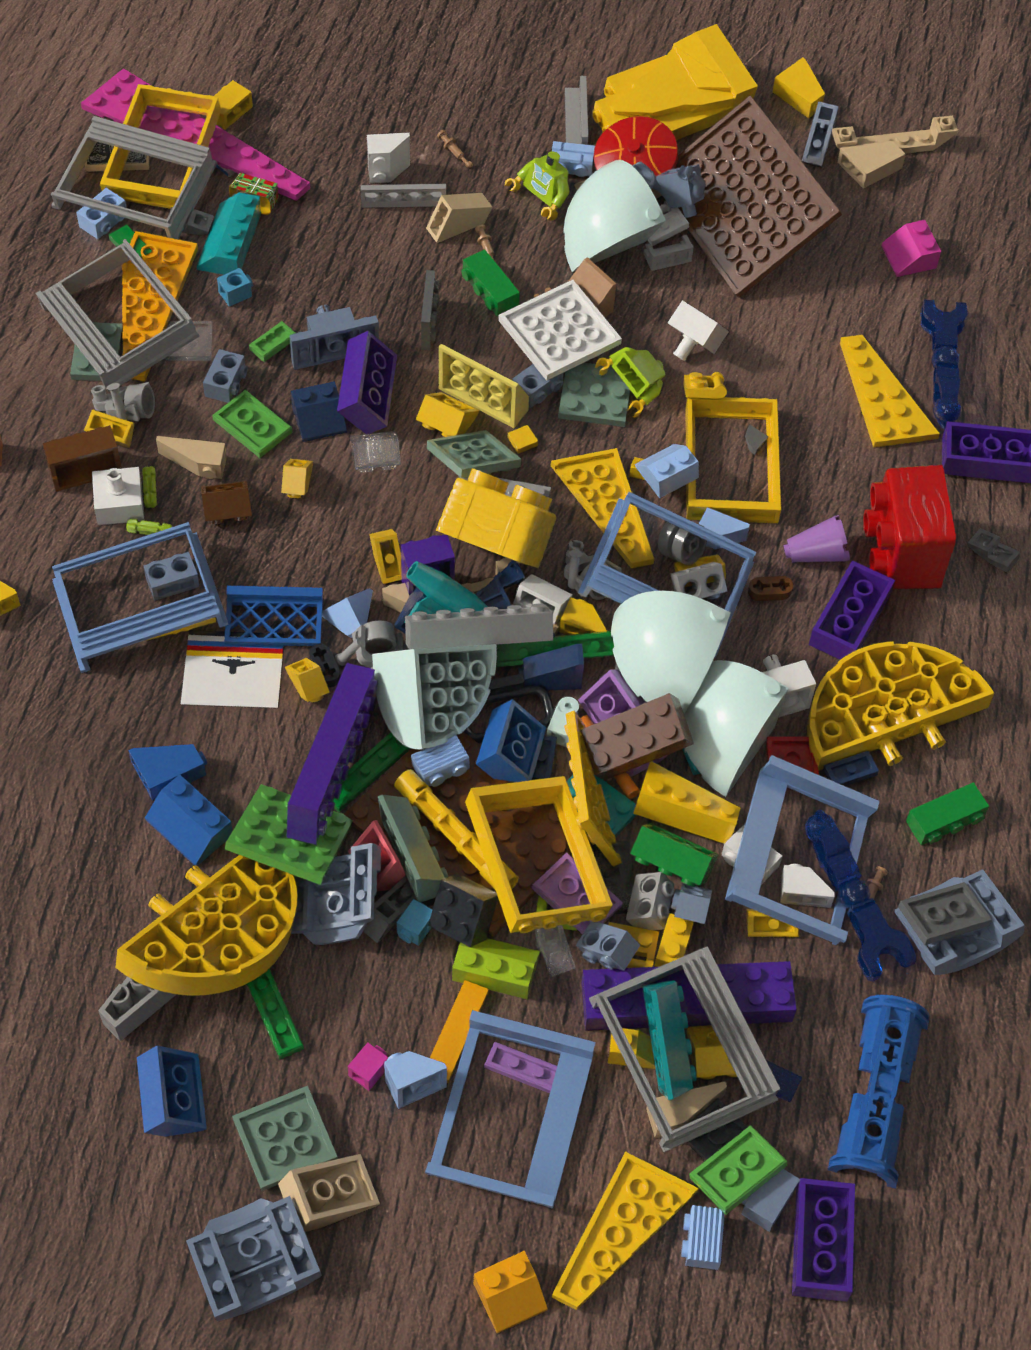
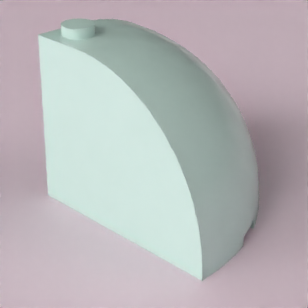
M615 160L604 165L585 180L572 198L564 223V247L572 272H575L587 257L593 263H596L646 242L666 221L649 185L629 163L623 160Z
M674 591L645 592L624 601L614 613L611 637H613V654L618 668L637 697L642 696L646 702L670 693L679 699L683 713H685L710 668L731 612L696 596Z
M496 644L410 649L372 654L373 669H375L374 680H378L376 689L378 704L385 723L397 740L409 748L425 749L448 742V738L462 733L478 716L489 696L490 689L488 688L491 676L495 675Z
M717 660L712 661L700 688L684 713L694 742L693 745L685 748V753L687 751L691 761L702 774V778L713 789L726 797L764 744L766 738L775 728L789 688L749 666L731 661Z

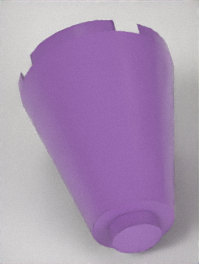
M839 515L833 516L787 539V544L783 545L786 559L791 558L792 562H836L850 560L849 551H846L845 548L847 544L846 535Z

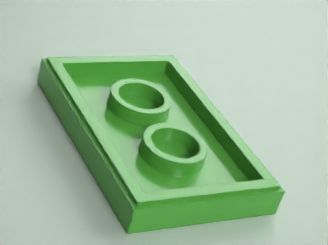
M246 390L212 415L213 420L259 458L292 433V427Z
M750 1125L689 1175L690 1179L727 1215L788 1165L787 1160Z

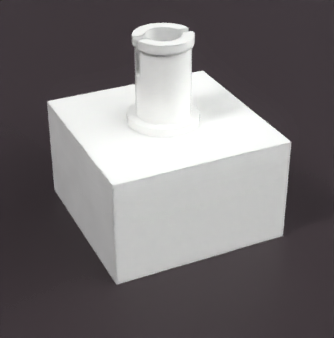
M684 301L680 303L668 324L683 334V340L673 353L683 361L686 360L695 344H699L715 354L728 334V331L720 324Z
M139 467L92 471L94 510L98 525L126 523L130 518L138 519V521L144 520L142 481Z
M772 655L773 660H771L770 656L766 657L763 660V664L767 671L762 673L789 688L779 717L809 709L816 682L806 661L802 660L781 667L777 655Z

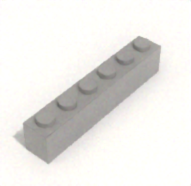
M532 604L528 608L510 605L507 609L499 610L497 607H485L484 611L477 612L470 608L461 609L460 612L451 613L449 610L436 611V614L414 612L411 616H405L406 645L409 649L552 641L553 612L545 604Z

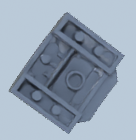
M374 843L351 847V854L335 857L321 885L294 875L297 888V907L291 934L303 933L315 945L358 939L366 924L374 920V896L377 893V874L381 872V846Z
M980 870L965 878L953 877L939 886L910 898L965 882L991 917L992 921L988 927L924 945L900 909H895V914L907 929L909 936L920 950L921 957L934 975L956 972L977 964L1003 950L1024 934L1025 925L984 870Z
M290 1196L274 1203L260 1198L238 1210L209 1220L202 1234L186 1240L216 1321L236 1317L261 1308L303 1288L322 1276Z

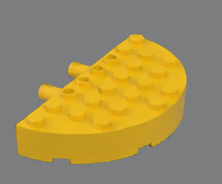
M883 642L869 645L843 657L821 680L815 692L808 716L807 737H809V748L811 753H813L819 771L826 764L876 749L881 750L888 765L892 766L903 759L894 744L895 742L923 733L933 750L937 749V747H942L946 741L937 727L989 708L994 691L977 671H972L962 664L963 660L939 648L915 642H908V644Z
M238 855L211 877L194 865L193 869L190 868L185 878L196 885L197 888L174 906L160 893L156 894V897L154 896L150 900L148 906L161 916L117 949L115 966L124 975L140 984L162 992L178 995L216 994L233 990L251 982L266 972L277 961L289 941L297 907V888L294 875Z

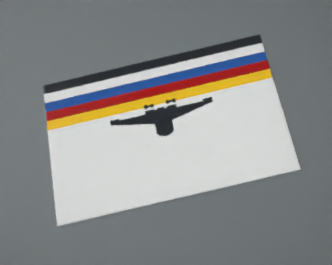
M189 630L181 704L278 708L283 645L225 644V631ZM231 632L230 637H241L245 632ZM253 632L257 638H264L269 634ZM277 633L281 638H284L283 633Z

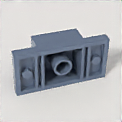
M322 305L319 306L316 315L307 316L308 331L290 335L291 359L294 370L344 359L346 357L348 340L369 331L379 339L377 316L354 320L350 307L331 311L329 305H324L326 310L324 312Z

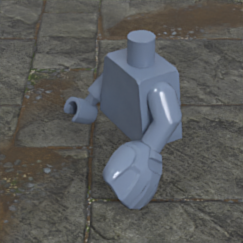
M642 162L632 165L645 179L650 189H655L665 198L670 208L682 207L685 218L697 214L694 204L704 199L706 184L705 180L701 177L699 164L667 170L658 176Z

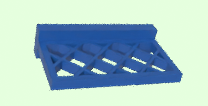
M227 586L226 618L229 625L225 626V644L314 646L321 644L323 588ZM232 605H242L247 611L237 618L232 613ZM259 606H267L271 610L263 618L255 612ZM284 606H290L295 612L285 619L278 611ZM307 607H317V614L310 620L302 613ZM252 614L258 622L248 629L242 621ZM275 614L282 623L275 629H272L266 621ZM299 615L306 623L296 630L289 622ZM237 625L245 631L241 637H230L231 630ZM263 625L270 633L264 638H257L253 632ZM287 626L293 634L289 638H281L277 632ZM310 626L316 631V639H305L301 633Z

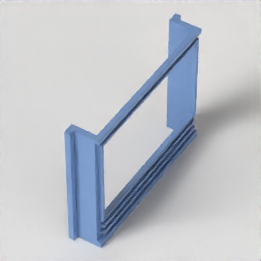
M628 492L624 500L619 498L578 594L587 597L589 592L593 590L622 604L635 595L659 591L604 565L629 505L636 506L745 558L724 609L731 613L715 654L716 657L753 567V558L756 552Z
M189 522L52 566L56 577L52 579L81 673L90 671L87 660L89 658L214 617H216L219 627L229 625L197 532L192 533ZM184 534L187 535L206 592L79 633L61 574Z
M771 755L769 762L759 772L725 900L737 902L828 940L833 945H837L839 942L844 943L848 932L842 930L841 927L868 817L878 809L879 801ZM786 788L795 790L857 817L831 924L759 895Z
M472 1010L469 1019L470 1028L431 1162H428L425 1174L553 1208L596 1042ZM479 1033L560 1054L525 1188L442 1166Z

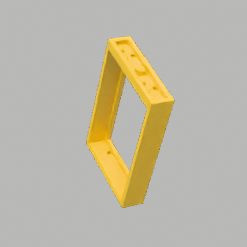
M138 84L123 124L139 128L147 105L207 115L197 144L208 147L221 113V107L218 97ZM114 146L100 182L102 191L108 188L125 201L171 209L175 205L193 168L188 167L180 191L122 181L119 179L130 151Z
M687 397L685 409L686 446L694 456L695 417L766 420V435L768 436V502L696 499V480L686 484V519L701 520L708 507L743 522L778 523L781 513L777 399Z
M565 776L471 788L465 803L510 933H528L533 929L540 928L548 930L566 924L574 926L581 922L591 920L592 922H599L606 918L613 905L586 832L581 830L577 824L576 816L578 811ZM554 804L590 904L520 915L485 813Z

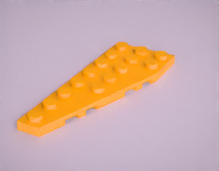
M135 231L130 245L134 248L138 237L146 244L141 249L142 260L176 301H178L198 251V244ZM147 248H150L152 250V252L148 255H144L143 253L144 250ZM131 260L122 264L123 355L164 331L173 313L171 308ZM150 368L132 379L146 381Z

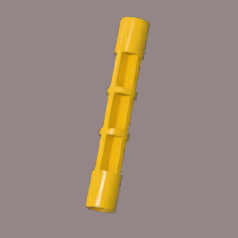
M410 769L403 772L395 781L394 787L405 798H408L412 806L415 805L433 823V827L437 831H441L456 846L458 853L463 854L480 871V875L495 889L477 835L471 832L455 816V812L452 809H448L432 793V789L413 770ZM502 861L510 887L513 889L518 883L519 877Z

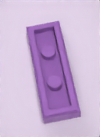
M494 1042L484 1064L486 1069L547 1093L551 1092L557 1069L556 1065Z

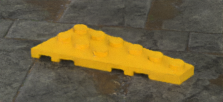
M864 336L841 337L840 345L873 448L938 439L940 435L938 430Z
M625 1152L552 1294V1298L578 1310L698 1192L699 1188Z

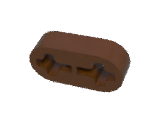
M786 576L756 577L749 583L748 594L755 601L785 600L792 594L793 582ZM780 585H783V588L786 589V590H785V591H782V590H781V587H779V586H780ZM759 586L760 589L763 591L758 592V589L756 587Z

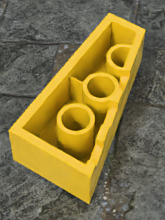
M651 761L633 814L725 844L732 837L741 808Z

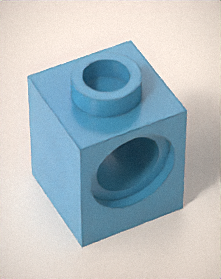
M241 268L217 278L219 294L229 307L252 297L251 287L253 282L248 274L245 275Z
M413 899L397 921V934L407 943L413 942L419 946L432 928L428 926L432 909Z

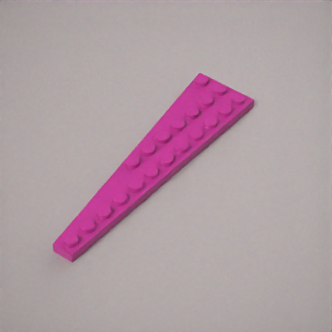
M123 68L82 101L81 107L83 110L104 118L106 116L113 119L114 122L123 124L138 84H150ZM147 105L139 128L197 144L206 119L195 113ZM216 125L208 148H210L212 160L217 161L220 167L235 171L238 175L239 173H244L275 182L278 185L279 194L296 201L310 189V182Z

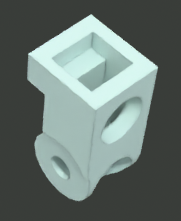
M572 697L560 699L547 729V736L557 737V744L567 747L569 737L564 728L567 724L566 714L575 710L578 715L579 710L577 700Z

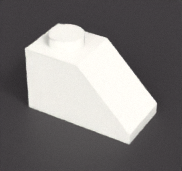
M800 864L784 865L781 875L780 903L831 908L834 900V891L810 867H803Z

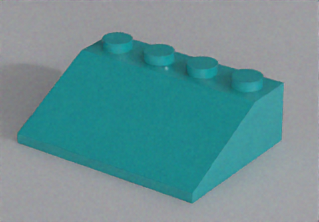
M672 980L642 985L658 1088L668 1100L675 1099L693 1089L692 1081H696L695 1067L689 1064L688 1055L692 1054L691 1041L689 1038L685 1039L684 1028H688L686 1012L681 1013L680 1002L684 1001L683 990L681 986H677V982Z

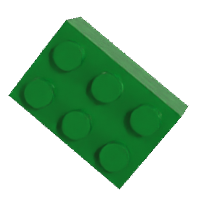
M651 823L641 827L630 853L636 856L635 861L646 866L654 864L659 867V872L671 877L673 874L682 877L681 881L692 887L702 885L708 881L719 855Z

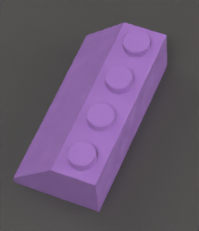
M609 670L578 699L594 724L647 703L642 696L637 697L620 670ZM666 756L656 759L652 762L657 764L661 762ZM649 763L629 770L626 773L632 777L648 769Z

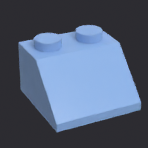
M673 444L635 464L637 470L659 498L699 478V462L687 446Z
M410 1051L403 1054L400 1052L395 1053L384 1062L385 1082L398 1109L447 1087V1067L443 1062Z

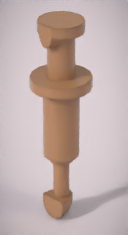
M441 130L437 134V138L445 142L443 147L446 150L449 149L457 159L462 160L467 168L473 167V164L465 159L464 153L455 144L456 139L453 137L449 139L447 132Z
M478 225L475 228V231L480 236L477 242L479 245H482L483 250L485 249L493 259L494 252L490 244L492 238L485 233V225Z
M877 866L874 878L867 880L868 888L861 900L862 906L855 915L856 921L863 919L866 907L871 905L877 891L882 890L883 885L880 882L883 876H886L888 873L883 867Z

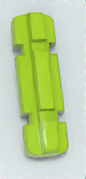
M153 466L144 467L142 469L144 506L146 508H154L157 505L156 472Z
M130 518L127 521L126 528L128 532L137 533V531H140L139 534L150 535L172 528V525L165 523L160 525L158 522L144 520L138 522V519Z

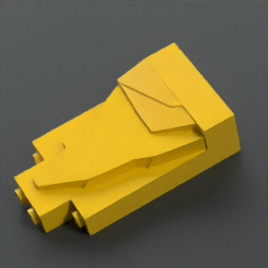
M715 24L674 43L670 52L665 56L607 77L604 87L606 97L595 101L592 116L594 121L599 123L602 132L612 124L625 118L635 116L654 118L664 123L672 131L676 140L714 126L749 96L754 99L758 85L718 25Z

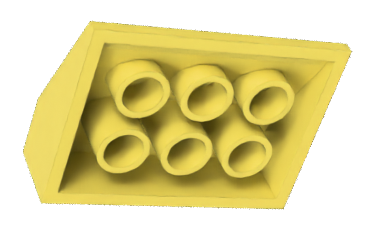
M443 344L439 346V389L515 428L529 408V396L518 383Z

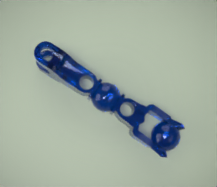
M924 299L921 309V327L932 337L933 354L931 362L934 368L933 414L941 428L945 429L947 421L955 422L960 417L962 411L961 404L958 401L961 378L959 377L958 365L960 357L957 352L958 334L964 330L965 320L967 319V303L956 302V308L953 311L944 312L936 307L934 300Z
M822 810L816 811L806 821V836L812 841L820 867L824 869L835 890H839L838 895L841 904L849 909L847 914L861 942L857 962L868 981L879 979L882 974V966L879 960V955L881 954L893 956L902 967L914 965L916 954L909 938L903 932L889 927L874 898H870L869 886L860 880L862 875L850 851V845L836 826L835 820Z

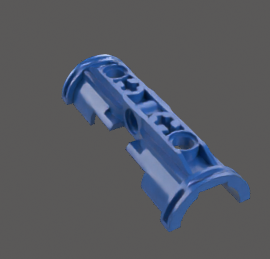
M874 995L863 1001L861 1013H865L866 1016L859 1047H863L858 1070L871 1073L867 1093L865 1095L860 1093L853 1094L848 1121L842 1125L837 1153L829 1159L827 1170L837 1173L841 1169L858 1168L873 1172L886 1181L887 1187L896 1189L899 1175L894 1168L900 1143L899 1132L904 1107L896 1103L895 1097L899 1081L906 1083L910 1081L913 1061H916L921 1031L922 1029L927 1030L930 1015L924 1007L909 999L893 995ZM891 1027L897 1028L902 1036L899 1039H892L887 1034V1030ZM889 1046L894 1047L892 1058L894 1059L892 1062H888L886 1057ZM877 1102L882 1103L883 1106L880 1117H874L877 1110L875 1105ZM871 1124L879 1126L882 1130V1135L879 1137L871 1136L867 1131V1127Z

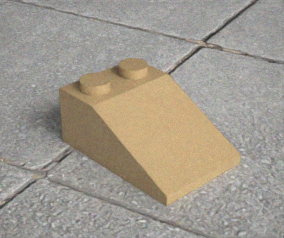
M361 1154L292 1169L278 1183L283 1198L291 1197L304 1232L325 1227L380 1204Z

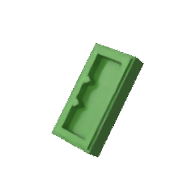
M281 321L249 344V350L265 362L289 345L290 335L296 334V332Z

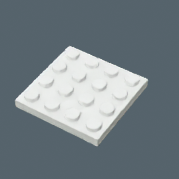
M574 280L499 315V322L546 381L620 345L622 338Z

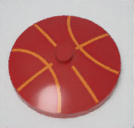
M635 116L622 119L609 126L599 137L594 149L596 171L615 160H623L630 165L642 162L656 176L667 170L675 169L678 161L676 138L664 123L654 118Z

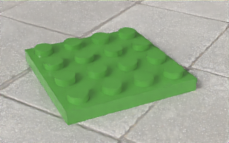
M261 784L226 841L225 850L321 885L352 827L353 820L342 813L333 811L332 817L327 816L326 832L324 836H319L316 845L287 838V811L291 795Z

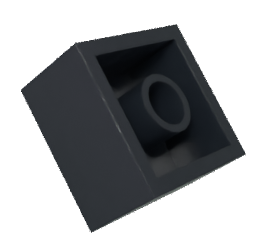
M458 873L441 879L428 926L468 947L486 941L498 902L497 893Z

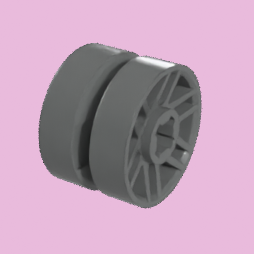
M666 522L658 539V549L662 555L685 565L694 564L703 554L707 544V540L669 522Z

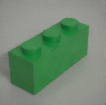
M485 249L463 259V269L461 270L465 281L470 282L475 293L482 297L486 307L492 310L497 317L519 305L520 292Z
M973 782L911 809L906 823L920 845L928 842L933 844L950 832L951 834H956L968 824L976 825L983 821L989 805Z

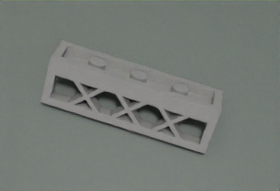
M580 76L579 88H565L566 143L588 145L586 76Z
M446 184L361 185V208L437 206L441 195H446Z

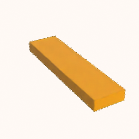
M464 980L430 1056L431 1059L445 1063L447 1067V1083H449L463 1052L470 1028L469 1019L472 1010L481 1011L489 993V989Z

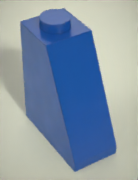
M193 744L132 748L128 750L131 763L152 800L156 799L160 791L179 774L189 783L206 775L205 765L208 764L203 752H197Z

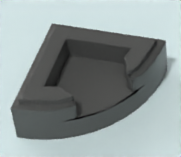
M749 425L745 434L750 452L755 455L768 439L767 435L752 425Z

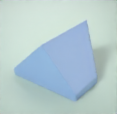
M369 588L343 599L322 611V617L345 635L352 638V633L361 625L367 623L373 590Z

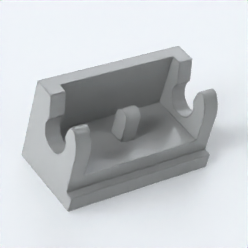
M682 236L683 241H680L678 244L653 249L650 243L646 244L647 249H644V256L651 271L692 262L694 247L688 236Z

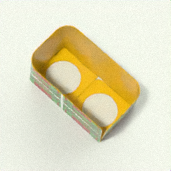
M239 173L229 186L230 197L239 192L260 196L261 214L269 215L278 200V185L272 181Z

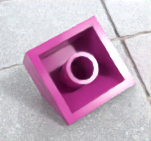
M925 220L903 225L881 244L897 277L937 268L941 250Z

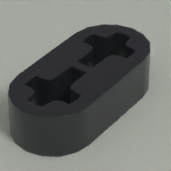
M324 644L314 645L309 652L310 660L320 666L327 687L336 686L341 678L340 669L331 650ZM320 653L324 656V662H321L320 658L316 657V654ZM326 669H328L330 674L333 675L332 678H329V676L325 674Z

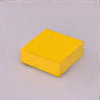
M528 425L511 431L507 435V438L518 454L538 446V440Z

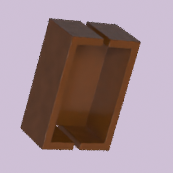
M110 425L42 443L56 492L93 482L92 471L110 470L112 468L122 469L118 446Z

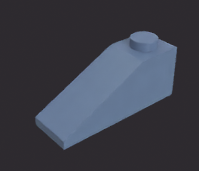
M818 101L802 158L803 163L822 167L832 137V129L838 116L839 106Z

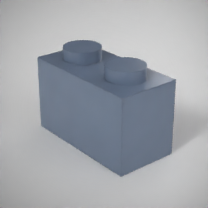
M784 1169L781 1170L741 1203L744 1205L742 1215L770 1232L796 1190L800 1179Z

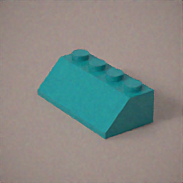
M239 192L219 204L196 266L197 270L225 275L238 268L242 269L261 216L260 196Z

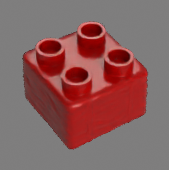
M943 465L887 469L883 482L871 484L870 502L872 509H866L863 516L865 537H876L878 548H871L870 569L894 579L893 589H940L956 543V533Z

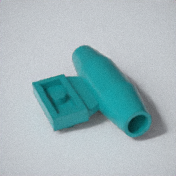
M414 562L407 572L406 577L427 596L415 604L408 616H411L414 612L436 614V611L449 610L451 613H455L465 608L474 609L477 612L484 611V608L488 607L472 591L445 573L423 563Z

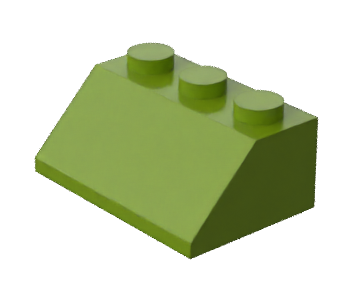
M489 938L472 947L460 943L452 968V981L464 983V980L491 991L528 999L540 951Z

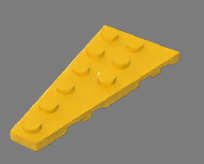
M617 448L552 460V469L604 533L618 499L624 500L628 492H631ZM630 504L612 545L630 568L654 564V556L638 509Z
M574 710L566 714L567 724L564 728L569 737V742L567 743V748L571 755L569 765L574 776L571 782L576 792L574 803L578 809L576 821L579 828L587 832L590 842L598 846L612 866L621 864L622 861L620 855L616 853L612 844L617 842L607 822L610 821V816L602 786L600 784L597 785L580 731L586 728V726Z

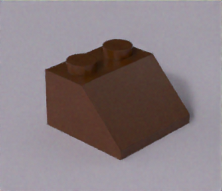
M247 481L201 487L205 522L210 521V524H220L224 522V519L233 518L234 521L247 520V516H252Z

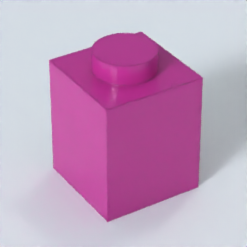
M367 1042L348 1065V1076L370 1091L385 1073L384 1062L387 1061L388 1054L377 1045L373 1047Z

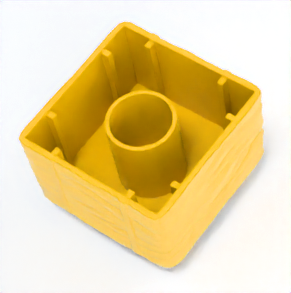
M473 468L468 480L457 478L436 531L517 562L539 568L556 521V515L548 511L552 499L519 485H515L510 497L505 495L509 485L508 482Z

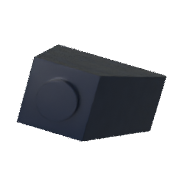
M575 644L523 658V668H518V674H522L524 686L538 685L546 690L581 689L584 669L582 644Z

